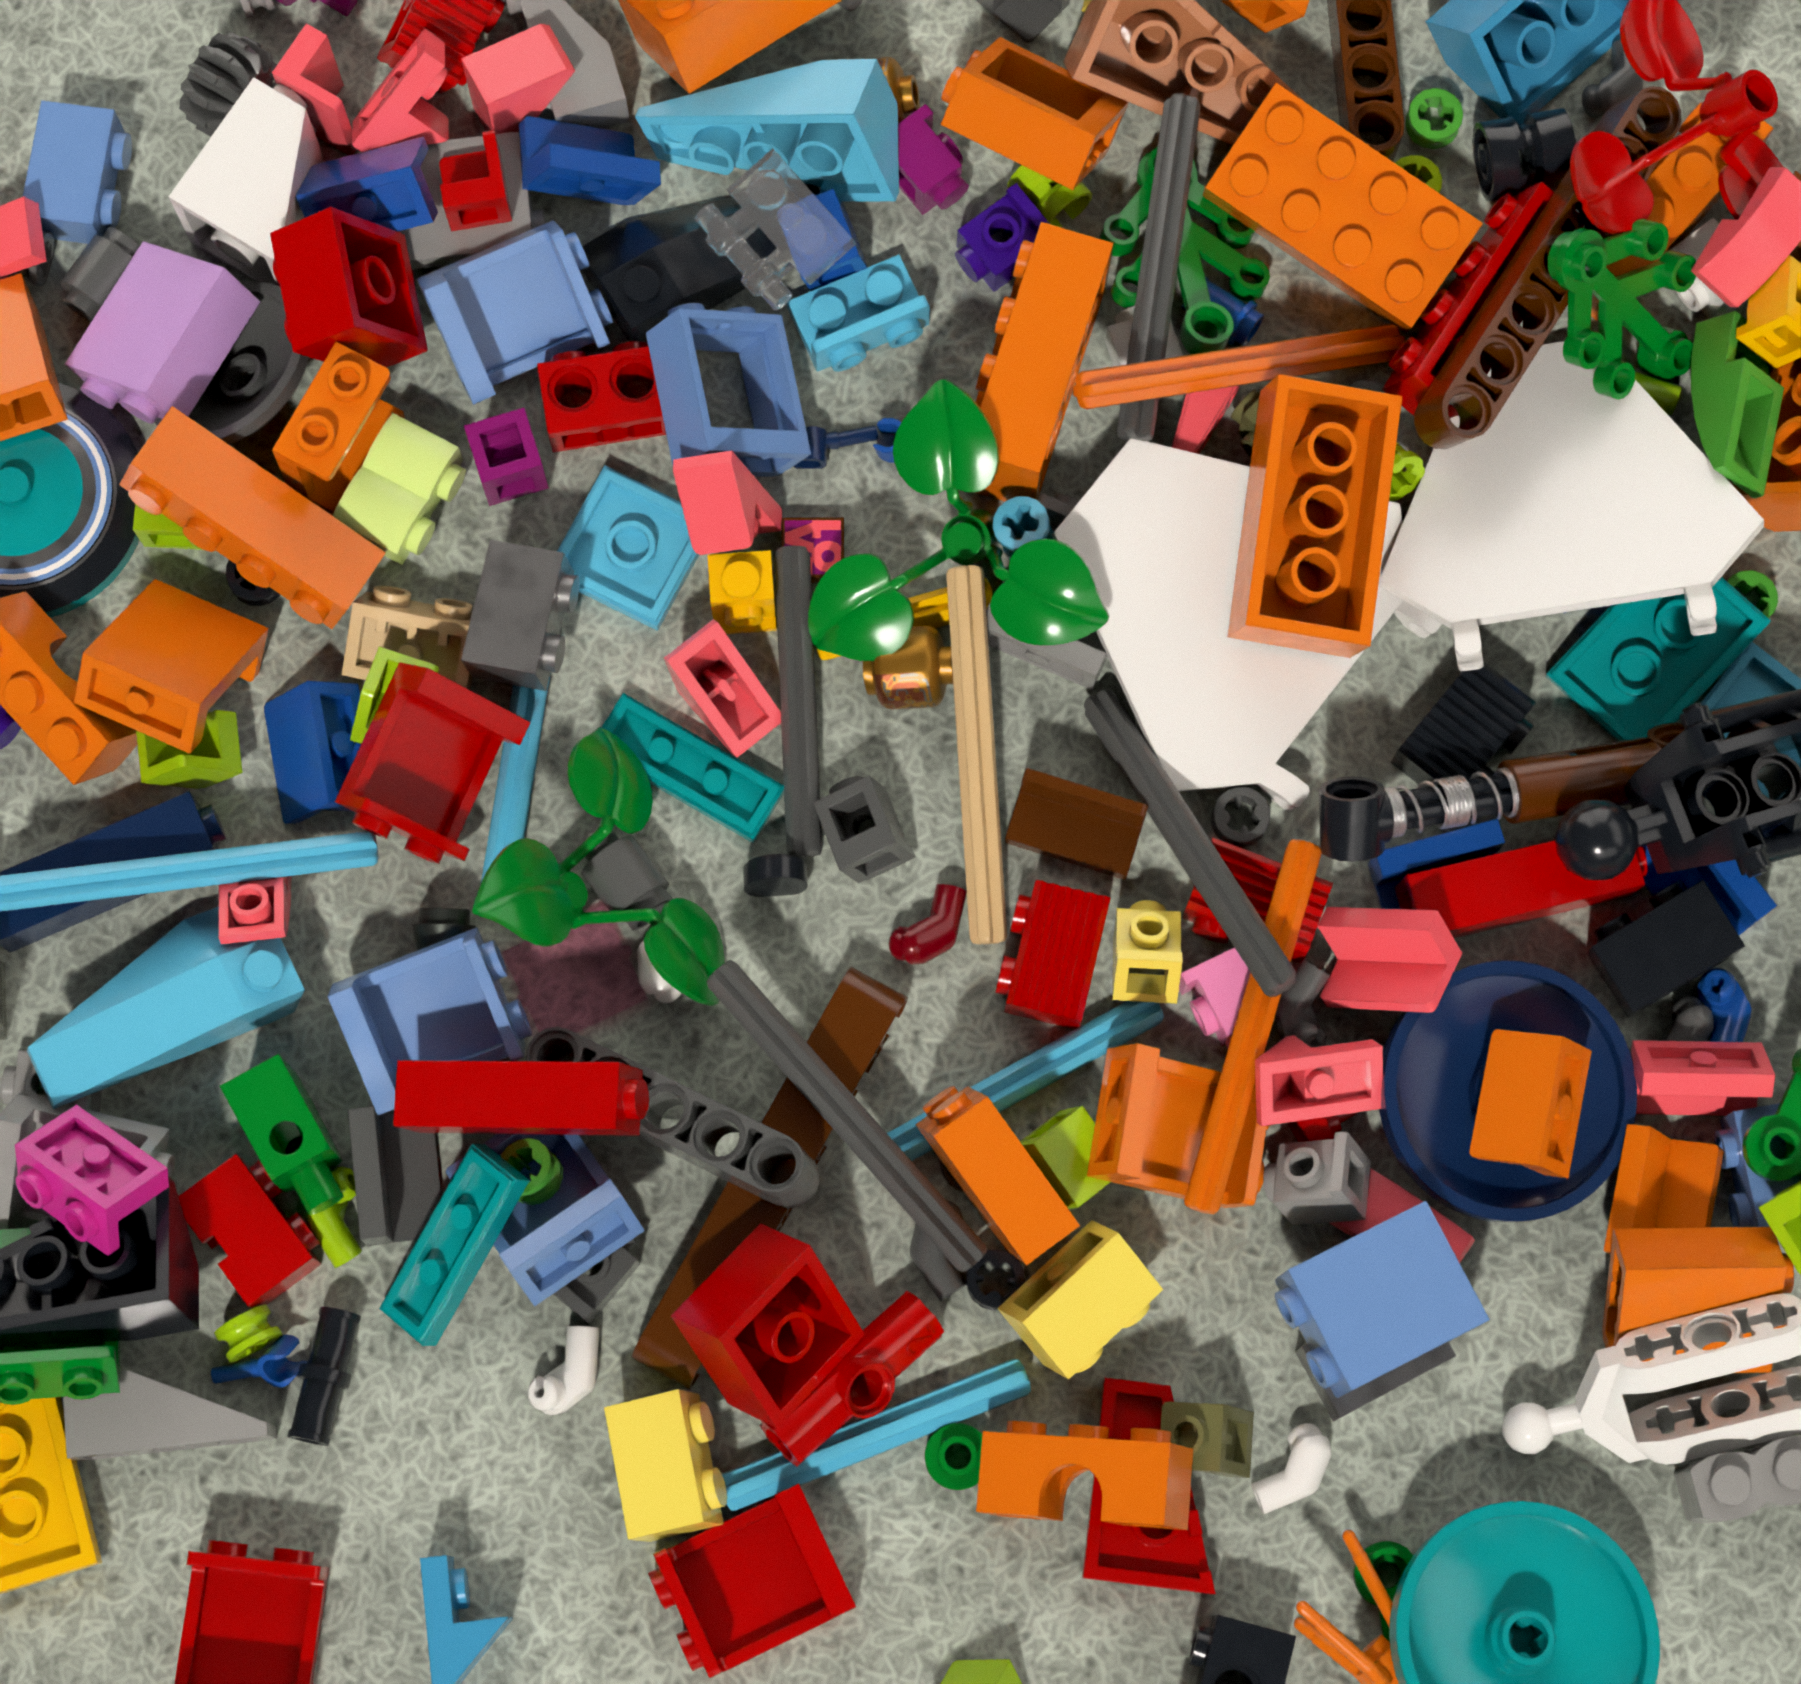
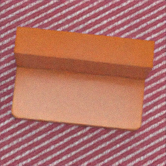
M1500 1029L1494 1030L1489 1044L1469 1150L1470 1155L1479 1160L1522 1165L1545 1176L1569 1178L1592 1050L1564 1036Z
M1627 1124L1603 1251L1611 1255L1614 1229L1710 1227L1723 1160V1149L1716 1144L1670 1139L1651 1126Z

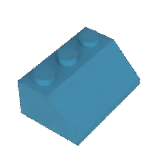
M1450 0L1425 22L1445 63L1500 118L1513 117L1520 125L1523 124L1526 114L1538 112L1605 54L1615 41L1621 39L1620 22L1629 0Z

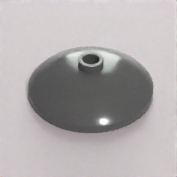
M241 283L260 303L188 416L227 444H232L251 436L272 421L296 392L308 363L309 357L294 353L292 350V345L284 328L286 314L281 288L271 283ZM157 417L154 421L155 424L158 426L162 419Z

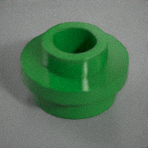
M953 1423L941 1427L931 1436L925 1449V1465L928 1473L937 1484L950 1490H966L978 1484L982 1433L970 1425ZM962 1444L968 1448L971 1459L965 1468L954 1469L947 1464L945 1452L949 1446Z

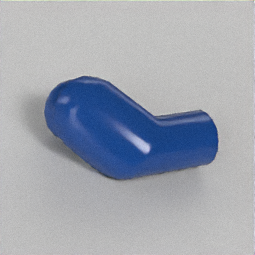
M1723 968L1710 969L1703 974L1697 989L1698 997L1706 1007L1712 1010L1714 1018V1029L1709 1042H1743L1751 1019L1752 1008L1742 988L1728 970Z

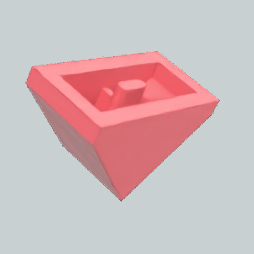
M541 23L461 58L473 109L485 130H495L496 134L519 132V123L525 117L538 118L575 72L573 65L550 25Z
M711 620L663 658L677 692L734 757L738 758L781 724V711L716 620Z

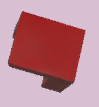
M495 130L482 132L485 150L443 157L439 161L442 178L440 190L451 232L512 221L502 157Z

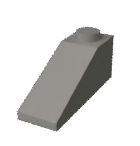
M121 1361L120 1393L100 1394L94 1398L84 1400L73 1399L68 1396L63 1397L66 1454L68 1459L76 1461L277 1439L275 1425L132 1371H122Z

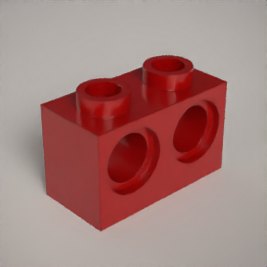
M641 341L625 342L615 346L612 352L589 356L582 351H567L554 355L550 362L537 363L547 431L553 453L666 435L647 343ZM633 380H644L653 386L648 394L640 398H629L621 393L622 388ZM580 389L591 395L584 405L577 408H568L559 403L561 397L570 390Z

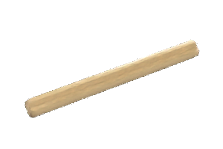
M961 565L948 569L946 578L969 936L974 944H998L1007 939V921L984 571L980 566Z

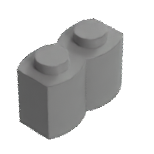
M1790 1436L1764 1442L1751 1447L1745 1452H1724L1702 1457L1681 1467L1674 1474L1686 1520L1696 1523H1717L1748 1516L1761 1507L1776 1508L1800 1504L1801 1436Z

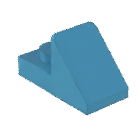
M449 1555L420 1558L431 1683L461 1684L513 1620V1617L460 1622L459 1610L470 1608V1592L466 1568L455 1569L454 1557Z

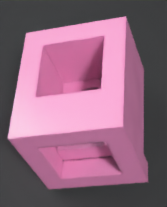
M1235 947L1182 972L1179 985L1181 995L1193 990L1197 997L1190 1001V1008L1203 1034L1207 1037L1215 1033L1221 1046L1226 1045L1227 1049L1250 974V970Z

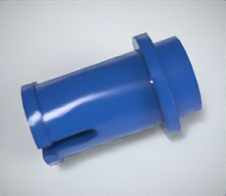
M1205 276L1211 302L1226 308L1233 318L1234 328L1227 344L1233 345L1236 341L1242 346H1246L1258 331L1264 319V314L1256 310L1257 303L1250 300L1246 304L1209 281ZM1183 303L1182 306H1181V308H1182V310H1184V311L1186 312L1185 306H1184V303Z

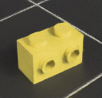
M1091 1220L997 1309L1042 1365L1069 1380L1075 1373L1083 1372L1095 1364L1102 1355L1103 1346L1122 1328H1128L1140 1321L1148 1312L1150 1302L1163 1288L1118 1232Z
M676 1389L604 1407L628 1540L652 1542L724 1525L721 1507H725L727 1504V1490L721 1471L717 1467L713 1468L708 1443L713 1441L715 1436L714 1422L706 1402L700 1401L698 1393Z

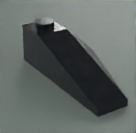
M797 182L788 184L786 189L775 187L625 221L582 246L589 262V267L582 269L593 288L600 290L610 314L628 342L641 341L648 344L646 332L668 317L667 313L670 309L682 304L700 303L704 305L705 310H710L792 262L794 258L780 224L778 213L787 207L820 194V190L817 186Z
M168 1176L169 1187L118 1222L120 1248L109 1256L89 1242L77 1240L69 1233L64 1224L58 1220L54 1222L50 1217L29 1226L31 1234L1 1248L0 1347L134 1341L199 1329V1266L174 1181Z

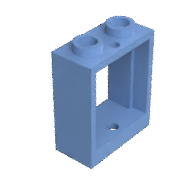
M687 303L670 309L667 313L668 317L646 332L672 465L674 459L732 450L754 476L774 477L781 475L811 455L782 315L756 313L753 307L748 306L735 307L726 311L705 310L703 304ZM696 350L736 352L739 354L754 429L711 427Z

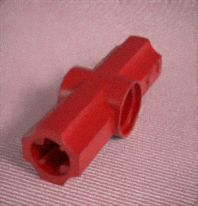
M906 1291L864 1328L865 1336L778 1429L761 1421L762 1423L759 1426L769 1441L789 1462L796 1467L800 1465L853 1416L865 1419L874 1417L883 1411L893 1396L895 1378L942 1337L941 1334L945 1331L938 1319L917 1296Z

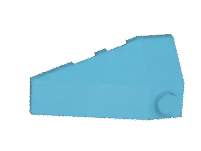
M877 59L819 60L640 107L635 115L656 157L670 163L723 175L730 174L734 167L766 175V185L786 189L789 180L821 187L820 194L834 189L842 202L896 201L899 194L898 103Z
M218 906L181 921L28 1046L27 1053L51 1106L55 1109L294 1013L305 989L281 938L221 945L219 940Z

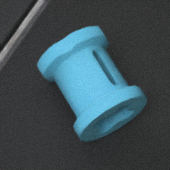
M1017 496L1006 500L997 509L993 517L992 528L997 541L1003 546V551L1009 560L1015 550L1027 542L1044 538L1053 539L1052 534L1054 531L1050 525V519L1045 507L1038 500L1031 497Z

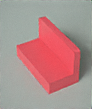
M306 23L273 70L274 80L276 84H282L293 90L306 102V110L311 124L316 129V137L347 155H353L357 149L352 146V128L343 101L337 97L344 84L328 36Z
M1327 907L1318 924V928L1338 960L1320 997L1326 1007L1431 1013L1436 1010L1463 953L1438 910Z
M1632 1040L1631 1057L1637 1083L1636 1114L1726 1116L1733 1111L1757 1107L1758 1097L1772 1098L1775 1072L1762 1042Z

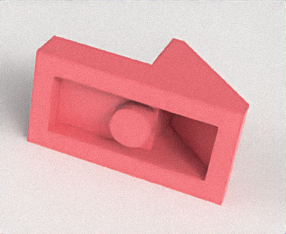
M424 28L354 118L352 123V146L361 152L419 137H425L427 145L443 143L449 139L448 117L425 101L435 95L447 76L448 70L445 68V42Z
M732 450L674 459L673 474L691 545L696 554L705 555L747 549L752 546L753 539L758 534L781 531L782 508Z
M1295 1035L1286 1036L1255 1059L1257 1123L1260 1126H1268L1381 1109L1383 1046L1373 1039L1311 1048Z

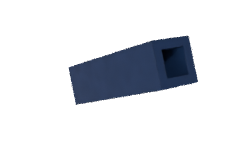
M188 791L0 872V876L218 849L217 843L226 840L227 837L212 804L201 808L198 801ZM146 894L1 911L0 945L11 953Z

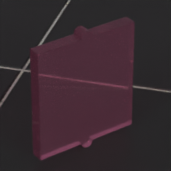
M601 905V906H599V907H597V908H595V909H593V910H590V911H588V912L606 911V910H605L604 905ZM612 923L585 924L577 929L571 928L566 939L550 947L534 945L524 941L502 952L521 993L517 999H519L523 1007L527 1006L539 1032L546 1028L561 1027L578 1033L648 1000L629 960L632 955V949L628 945H622Z

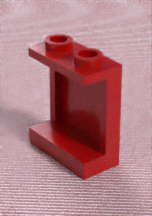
M399 662L335 803L356 812L352 824L365 831L387 839L392 830L408 838L404 849L420 858L438 865L443 855L465 861L470 849L457 843V839L502 741L520 745L531 722L429 668Z
M799 1484L776 1494L774 1498L724 1521V1525L712 1527L668 1549L664 1548L654 1553L653 1555L659 1568L648 1573L663 1608L667 1609L676 1605L687 1629L676 1634L690 1668L692 1671H695L704 1666L709 1678H713L856 1608Z
M208 1540L206 1553L188 1551L186 1565H191L192 1571L174 1684H313L329 1568L313 1565L314 1552L274 1547L273 1559L271 1561L246 1558L248 1544Z

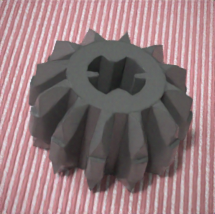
M232 32L227 35L218 33L212 37L208 46L203 45L199 48L197 59L193 64L188 65L189 74L181 83L180 89L184 94L180 99L179 109L186 114V120L197 125L196 129L211 137L253 77L271 88L275 87L276 84L273 82L272 72L277 64L272 61V54L261 49L262 45L246 36L241 38Z

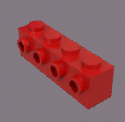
M1539 182L1513 197L1506 193L1492 206L1484 219V223L1489 228L1479 242L1474 241L1465 249L1452 268L1458 275L1448 290L1445 288L1440 290L1422 312L1421 318L1426 322L1416 338L1410 337L1391 358L1389 367L1394 371L1382 388V391L1402 396L1401 406L1413 416L1424 394L1554 192L1543 182ZM1575 210L1578 223L1584 227L1582 215ZM1544 257V266L1549 273L1548 260ZM1512 305L1514 320L1520 325L1522 322L1521 314ZM1480 355L1481 367L1488 374L1491 369L1489 361L1483 355ZM1449 404V417L1458 416L1457 410Z

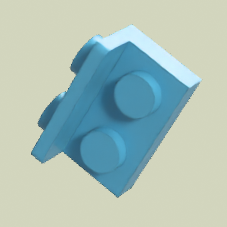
M899 254L787 301V309L817 372L830 366L836 372L850 369L866 358V351L887 342L891 348L907 345L922 335V328L929 325L930 305L925 295H918Z

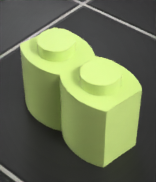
M392 413L375 438L362 467L355 474L342 495L333 517L386 552L385 557L403 565L410 552L418 556L424 551L435 529V522L430 520L433 511L441 499L450 502L456 496L463 483L466 469L461 467L463 457L459 447Z

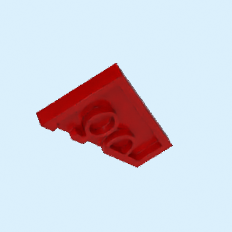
M1105 1377L1103 1379L1098 1426L1109 1428L1108 1439L1130 1440L1131 1428L1161 1430L1162 1406L1165 1402H1174L1171 1386ZM1093 1474L1082 1579L1210 1595L1216 1594L1211 1570L1209 1571L1202 1539L1201 1523L1195 1506L1192 1488L1190 1490L1188 1530L1123 1526L1101 1521L1102 1490L1097 1478Z

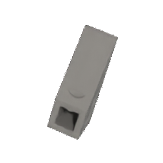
M505 0L510 16L522 14L526 30L540 23L550 25L575 69L573 75L540 114V118L601 129L630 122L627 99L610 44L565 0Z

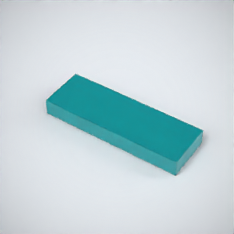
M625 693L621 695L601 729H606L615 734L633 750L642 763L650 784L753 844L784 795V785Z
M472 1143L379 1309L422 1346H436L530 1180L486 1144Z

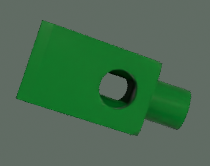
M279 1054L220 1085L224 1096L272 1182L285 1193L295 1189L308 1215L320 1213L332 1207L344 1197L330 1169L343 1161L299 1075ZM303 1138L300 1148L294 1153L287 1154L289 1146L295 1140Z

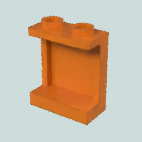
M335 342L272 449L285 484L332 516L349 483L362 467L370 447L392 413L405 418L402 410L380 399L391 380L389 369L338 342Z
M154 579L83 652L74 703L191 754L202 741L208 710L238 677L251 682L259 674L269 628Z
M1139 1043L1107 1048L1087 1177L1185 1199L1221 1072L1160 1057L1161 1049ZM1256 1084L1220 1207L1253 1206L1256 1196L1263 1185L1265 1166L1262 1156L1266 1131L1270 1125L1260 1126L1257 1123Z

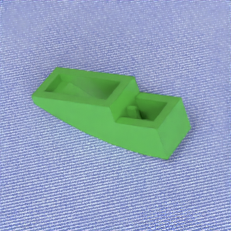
M1732 311L1696 323L1691 356V395L1694 419L1702 446L1713 469L1725 476V478L1752 498L1764 496L1784 387L1768 376L1770 365L1736 339V328L1746 324L1747 319L1737 311Z

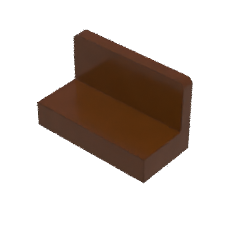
M1026 768L1004 843L1126 880L1149 806Z

